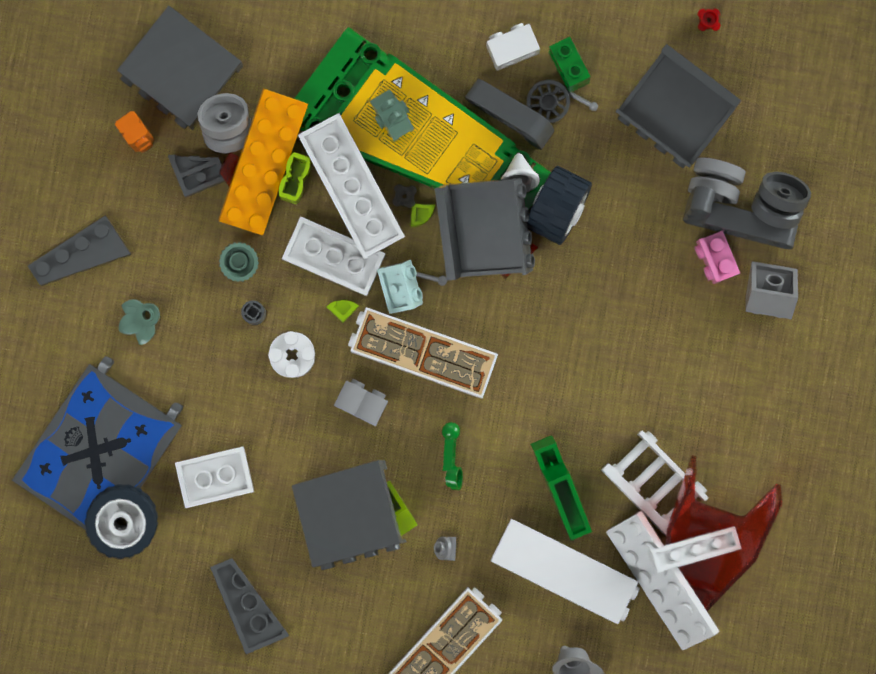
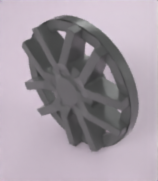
M544 80L538 82L528 93L527 107L530 109L540 108L538 112L540 115L543 110L548 111L546 119L550 123L561 120L569 110L570 97L568 91L557 81ZM547 84L548 92L543 94L541 86ZM550 84L558 86L552 93ZM538 88L541 96L532 94ZM562 90L565 95L557 98L555 95ZM566 98V107L558 102ZM531 99H539V104L531 105ZM557 106L564 110L561 115L554 110ZM551 111L557 116V118L549 120Z

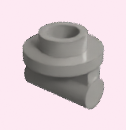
M439 537L434 545V552L439 560L455 561L456 537Z

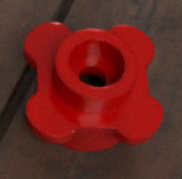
M700 9L698 11V29L704 32L708 29L718 31L720 29V11L718 9Z

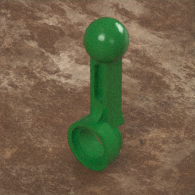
M448 422L442 428V435L445 438L442 471H447L446 486L450 487L451 490H460L463 482V472L461 467L455 465L456 439L460 435V428L456 423Z

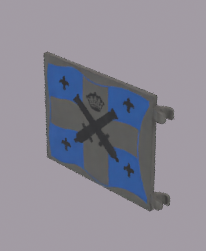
M106 356L102 359L98 368L91 364L88 365L12 479L13 482L85 530L86 513L95 497L106 488L118 484H128L141 489L182 427L180 423L175 421L183 410L181 404L173 403L166 415L107 376L106 373L114 364V360ZM121 517L116 518L117 523L119 522Z

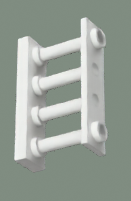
M642 430L637 434L642 440L617 465L614 463L611 466L607 463L601 471L666 537H669L675 531L671 527L674 524L673 521L697 497L702 501H706L708 499L705 495L707 490L698 481L694 483L655 444L658 440L649 431L645 433ZM650 447L658 457L634 481L631 480L628 483L622 477L623 471L646 448ZM666 463L675 474L650 498L644 499L639 494L641 491L640 487ZM682 480L691 491L667 515L663 514L660 516L655 511L656 505Z

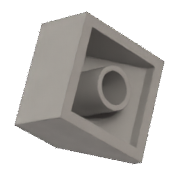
M752 261L746 292V312L792 319L798 300V269Z

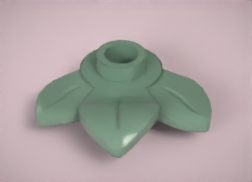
M135 299L126 301L122 304L126 315L120 320L118 329L123 334H135L139 345L146 344L155 335V324L160 319V311L152 303L143 304ZM146 311L150 312L151 316L149 319L145 317Z

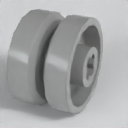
M229 93L217 94L208 98L198 110V122L202 130L204 142L208 148L219 153L236 152L243 148L251 125L248 106L243 98Z
M697 158L693 171L699 177L691 178L688 191L692 193L696 186L707 187L715 191L714 202L737 204L740 191L735 186L743 183L746 171L721 160Z

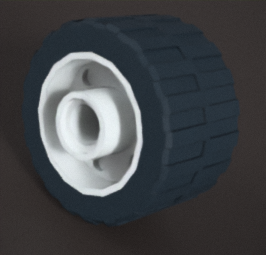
M556 166L535 197L529 214V220L527 221L528 230L561 245L573 226L577 224L584 210V204L591 190L592 183L560 166Z
M118 484L100 492L92 501L86 513L85 532L91 545L107 557L117 559L131 558L143 552L154 538L158 524V513L150 496L144 493L142 489L128 484ZM123 517L127 520L128 524L120 525L116 522V518Z

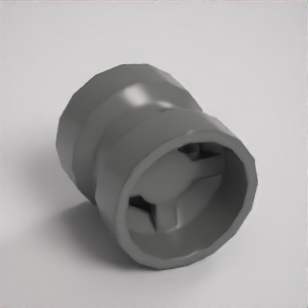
M248 301L243 305L241 315L247 323L259 325L266 318V310L260 302Z

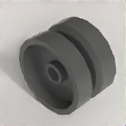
M770 172L763 176L759 191L754 197L751 208L761 221L770 226L781 229L795 228L800 223L804 209L810 201L811 191L802 180L784 172Z

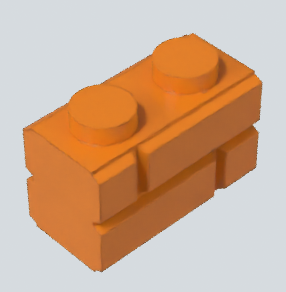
M130 111L116 121L115 126L135 152L140 151L143 153L153 146L154 137L134 111Z

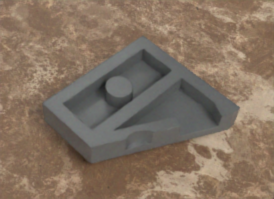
M168 156L185 198L228 181L219 158Z

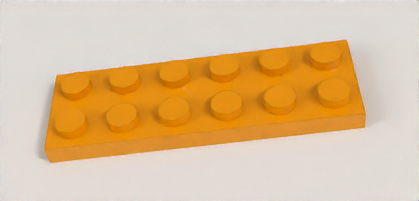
M263 88L218 219L219 222L256 234H264L286 170L287 161L291 156L308 106L307 103Z

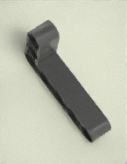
M696 186L688 197L683 221L687 224L717 232L723 231L728 235L778 248L793 249L798 225L790 229L770 226L761 221L754 212L713 202L715 191L707 187Z

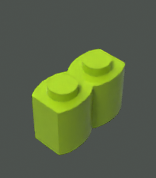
M295 152L291 154L286 164L287 174L283 177L279 186L281 200L296 205L300 202L304 193V182L308 179L311 172L310 157Z

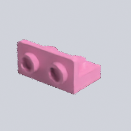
M723 231L696 241L695 251L698 258H703L706 267L703 269L708 281L712 280L713 284L740 274Z

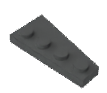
M105 215L29 264L28 268L39 285L43 286L78 272H84L93 267L110 263L113 260L130 256L131 253Z
M232 558L210 567L245 654H249L289 636Z

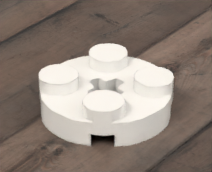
M289 331L274 339L268 356L272 368L278 374L288 378H296L307 374L313 367L315 349L308 337L301 333ZM289 349L291 351L296 349L298 351L296 353L298 359L288 361L286 359L288 357L286 352Z

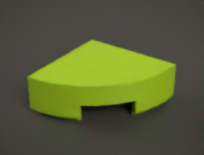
M412 203L411 227L425 224L432 217L435 205Z
M348 300L334 301L327 306L342 323L359 307L356 303Z

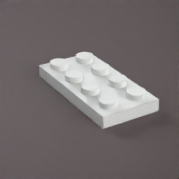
M300 216L282 260L367 296L378 273L377 269L380 268L386 254L378 251L364 259L353 239Z

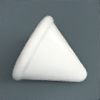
M520 153L514 156L505 174L501 177V180L522 178V184L525 185L526 192L534 190L540 182L538 174L534 172Z

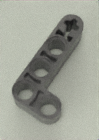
M481 79L476 80L465 96V99L470 104L522 134L528 143L539 150L544 148L555 132L551 123L545 117Z

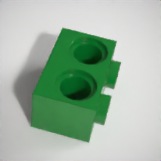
M570 36L549 46L548 54L569 93L590 84L591 76Z

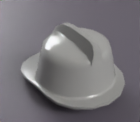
M562 646L558 661L552 668L554 674H604L603 669L590 661L587 652L578 647Z

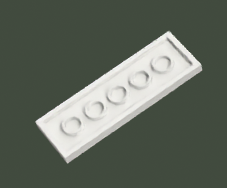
M339 113L298 135L364 259L405 237Z
M642 511L606 531L682 651L719 632L678 567L653 573L647 551L664 545Z

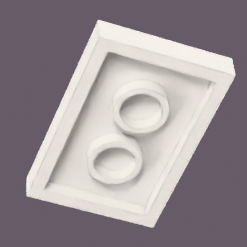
M244 446L175 463L185 508L254 492Z

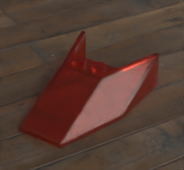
M691 455L667 526L666 545L735 526L742 548L678 567L705 610L708 611L756 562L781 509L783 499L781 485L776 483L743 516L698 502L695 499L696 456Z

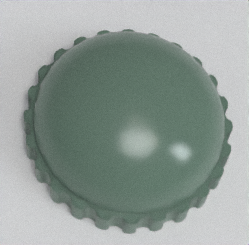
M234 242L222 250L219 266L224 276H227L228 279L243 282L253 277L256 269H258L257 265L259 262L256 256L257 253L254 252L250 245Z

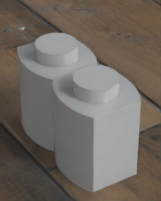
M352 379L351 382L346 380L334 406L376 426L388 403L384 399L386 395L373 389L372 393L363 389L365 384L355 379Z

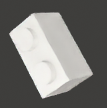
M523 23L517 24L510 28L511 31L502 34V32H498L489 37L490 40L487 41L486 47L497 71L539 54L540 47L530 24L525 26Z

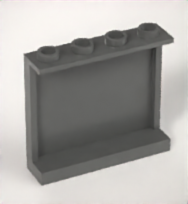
M168 6L117 71L122 75L120 80L129 87L135 85L140 89L138 94L147 101L153 99L157 102L156 108L165 115L171 113L176 117L174 122L183 129L188 126L193 130L195 128L193 124L198 119L200 106L208 98L217 95L235 71L238 73L242 69L243 64L237 57L172 7Z
M666 44L661 50L662 53L621 107L615 112L619 114L617 119L626 126L632 124L638 128L636 133L647 141L648 138H651L655 141L654 147L660 152L666 154L668 151L674 156L672 161L682 168L685 166L691 168L742 100Z
M522 178L446 184L435 188L447 280H456L460 277L510 273L527 275L533 271L535 258L531 254L530 248L532 234L528 231L529 211L525 207L526 187L522 184Z
M385 460L373 461L292 485L312 567H321V570L334 568L335 562L342 561L343 564L357 561L356 556L364 554L365 558L379 555L378 550L386 548V551L390 552L400 549L399 544L406 543V539H401L384 470H387Z

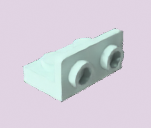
M411 260L377 269L389 314L411 310L423 304V294L418 286L416 269Z

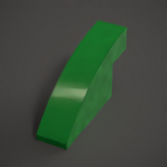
M550 435L531 443L530 445L570 540L591 533L590 524L573 480L562 460L553 436Z

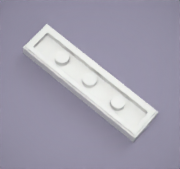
M733 526L651 549L647 553L653 573L655 574L742 548L736 528Z

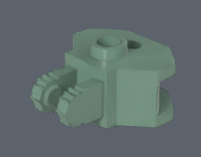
M390 89L370 101L377 115L374 117L381 129L385 127L394 142L409 131L410 133L414 131V127L407 116L409 109L403 100L400 102L397 100Z

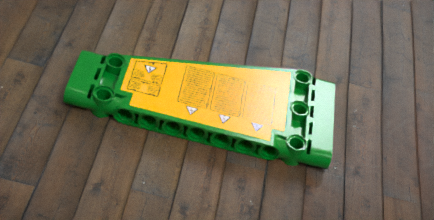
M350 27L342 33L294 98L308 104L300 127L302 132L339 113L366 162L434 189L446 184L501 180L514 156L520 153L530 166L532 164L535 165L533 170L540 178L539 185L534 190L526 192V197L524 198L525 207L529 211L541 186L544 185L551 173L532 159L527 152L518 149L512 140L398 58L392 54H386L380 50L378 45L369 42ZM368 51H375L377 57L374 60H368L365 58V54ZM340 88H348L350 94L347 97H340L338 95ZM389 89L399 102L403 100L409 109L407 116L414 127V131L411 133L409 131L398 138L396 142L392 140L385 127L383 129L380 128L374 118L377 115L370 104L371 100Z

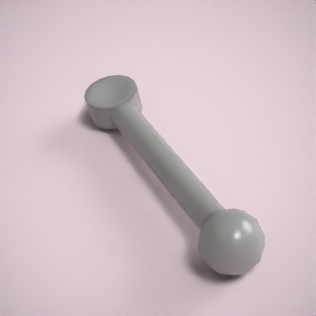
M568 92L570 97L589 106L591 111L598 109L596 102L591 103L572 92Z
M416 272V277L436 281L441 286L447 283L445 276L435 277Z

